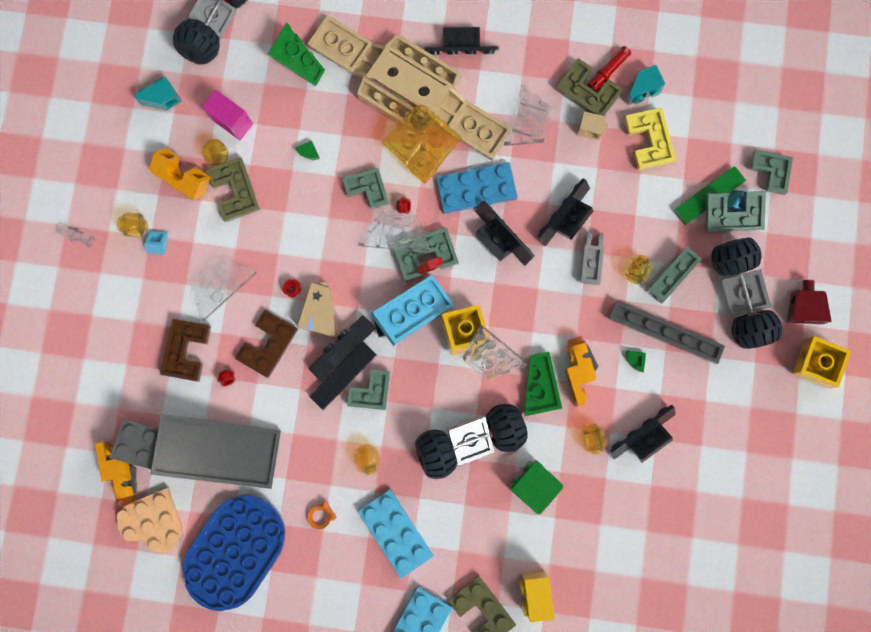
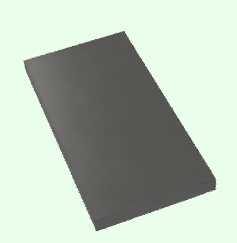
M161 414L150 475L272 489L281 430Z

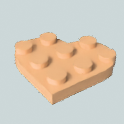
M169 488L131 502L117 514L118 530L124 539L135 542L143 540L151 552L162 553L170 551L181 540L183 527Z

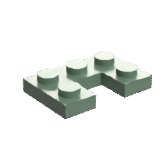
M766 191L744 192L743 211L727 212L728 193H706L705 232L765 230Z
M447 227L393 245L405 282L423 276V274L418 273L417 268L420 265L417 258L435 253L436 257H441L444 262L440 266L441 270L459 264Z

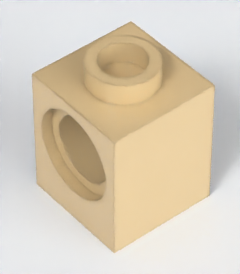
M584 111L577 135L599 140L601 135H605L607 130L606 116Z

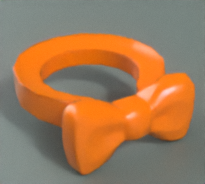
M328 501L313 507L308 513V522L315 529H323L337 518L330 508ZM316 510H326L328 513L326 522L322 525L316 524L313 520V513Z

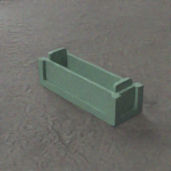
M686 247L647 292L649 294L652 293L659 299L658 302L662 304L702 258L689 247Z

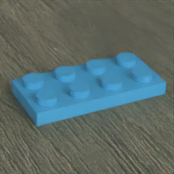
M510 162L437 177L444 214L477 208L482 201L492 205L517 200L518 198Z

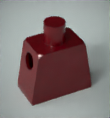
M803 280L802 290H797L791 294L787 323L824 325L832 322L827 293L825 291H815V280Z

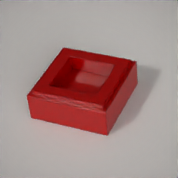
M441 257L426 261L417 268L418 273L424 274L433 271L444 262Z

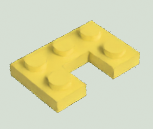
M662 107L625 116L628 134L634 135L647 132L651 144L649 148L634 152L638 171L676 161Z

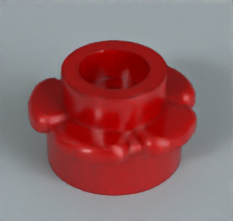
M404 196L396 202V210L401 215L409 214L411 210V201Z
M295 279L287 280L283 286L284 294L291 298L300 294L301 287L299 281Z
M229 370L221 371L217 377V382L222 387L229 386L236 380L234 377L235 373Z

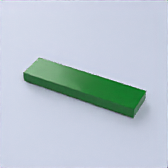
M733 166L677 207L674 212L687 225L706 211V193L729 194L743 184L746 179Z

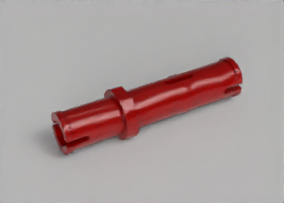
M622 46L614 57L602 69L597 71L596 76L587 86L589 88L593 87L592 90L597 92L603 83H606L616 69L631 55V50L628 49L625 52L627 47Z

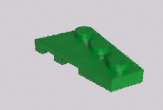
M286 22L267 55L310 84L316 86L325 69Z
M550 352L530 355L524 417L562 409Z

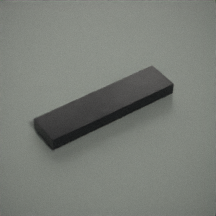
M362 342L309 397L322 410H325L377 354Z

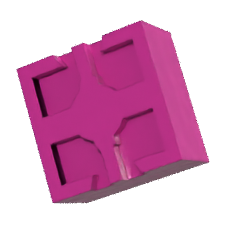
M216 89L202 106L214 123L239 141L242 140L253 126V122L247 116L246 111Z

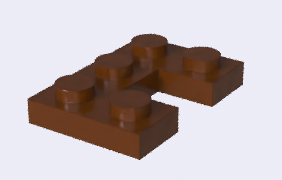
M264 310L255 326L270 334L269 340L262 351L244 343L235 359L269 378L298 329Z
M172 318L160 375L199 382L203 363L185 360L189 341L208 344L211 326Z

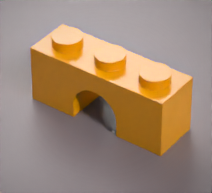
M166 147L155 151L149 167L150 172L193 201L205 195L210 176L196 167L183 174L179 168L180 156Z

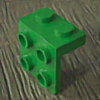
M530 460L523 468L524 473L520 477L517 475L510 483L512 487L509 490L536 514H542L563 489V484L548 472L537 460L532 462Z

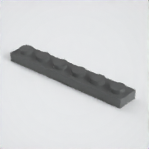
M619 301L615 302L608 318L611 321L714 364L719 363L725 348L720 343Z

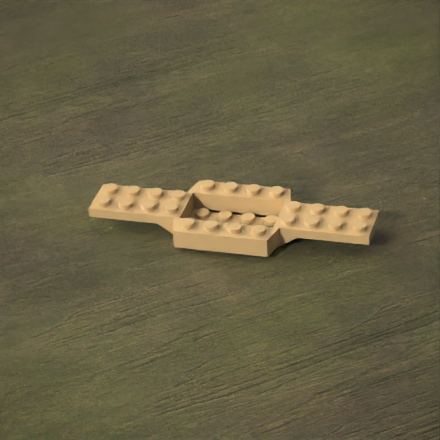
M327 15L307 43L310 49L362 80L357 92L360 101L418 137H421L435 125L493 161L512 132L513 128L470 103L456 91L460 79V72L399 34L385 46L369 41ZM391 68L397 69V76L390 77L387 74L388 70ZM374 79L375 81L392 90L404 99L421 108L422 110L427 112L428 116L420 112L419 110L415 109L411 105L407 104L403 100L399 99L398 97L394 96L390 92L386 91L382 87L373 83L371 80ZM426 87L430 92L427 96H421L419 89Z

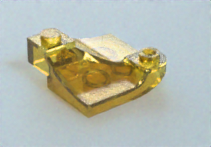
M417 105L408 112L382 144L398 157L412 174L426 184L437 172V169L450 152L462 140V137L427 106ZM419 113H423L424 118L419 119L417 115Z

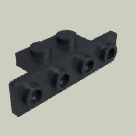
M443 27V46L425 47V51H429L431 55H440V51H447V55H456L458 51H465V54H476V51L484 50V54H495V50H499V46H480V27Z
M582 178L574 186L571 194L563 200L560 208L552 214L549 222L540 230L538 238L542 245L546 246L556 232L572 240L594 212L591 206L581 202L590 190L586 179Z
M482 201L475 212L486 225L477 230L475 235L500 262L513 253L526 266L535 255L519 239L517 234L509 228L505 221L498 216L493 208L486 201Z
M362 315L347 330L343 329L336 336L338 339L333 344L330 342L322 350L324 353L308 369L320 381H323L376 329L375 326Z
M670 405L669 407L662 408L658 415L652 419H647L639 429L629 432L624 440L614 443L609 450L611 457L615 460L630 449L640 462L643 463L673 441V437L662 424L676 415L675 407Z

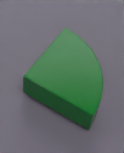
M312 140L295 147L298 154L306 159H320Z
M626 350V359L629 365L636 371L643 373L646 353Z

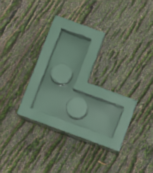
M755 150L750 170L769 173L766 192L785 195L788 192L793 157Z
M379 168L343 178L348 197L366 192L371 210L389 204Z
M371 370L369 389L349 387L347 406L386 410L390 371Z

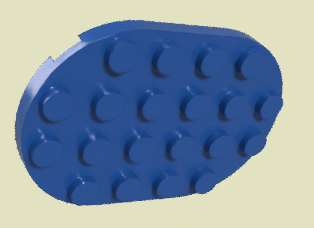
M244 495L227 500L214 511L189 548L183 563L185 587L190 596L199 605L214 611L230 610L243 605L255 594L284 547L285 526L278 510L263 498Z

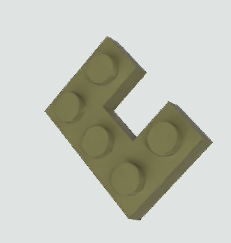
M578 58L556 86V90L587 112L605 116L622 94L623 89L609 79L598 93L589 88L584 82L592 73L593 68Z
M242 157L206 169L208 176L211 177L210 183L213 188L231 183L235 197L218 203L224 222L260 210Z
M480 575L448 599V602L459 617L475 605L479 608L487 621L473 632H509L516 626L514 620Z

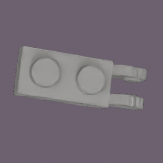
M587 231L580 283L600 285L604 252L603 233L598 234L597 246L591 245L592 232Z

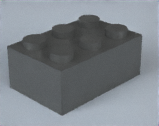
M123 418L109 458L151 469L158 428Z

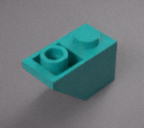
M657 65L638 72L627 98V105L632 103L638 104L646 97H655L662 92L665 82Z
M167 77L156 80L154 84L147 88H142L134 95L135 99L142 106L165 111L182 102Z

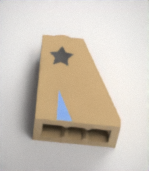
M319 281L317 284L311 283L297 327L337 339L338 333L332 290L328 288L326 283Z

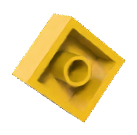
M480 305L442 314L441 324L451 356L488 347L490 338Z
M816 336L805 338L792 374L828 389L839 388L852 351Z
M541 571L522 574V579L519 580V588L525 600H521L524 617L527 616L529 622L555 620L550 579L547 573Z

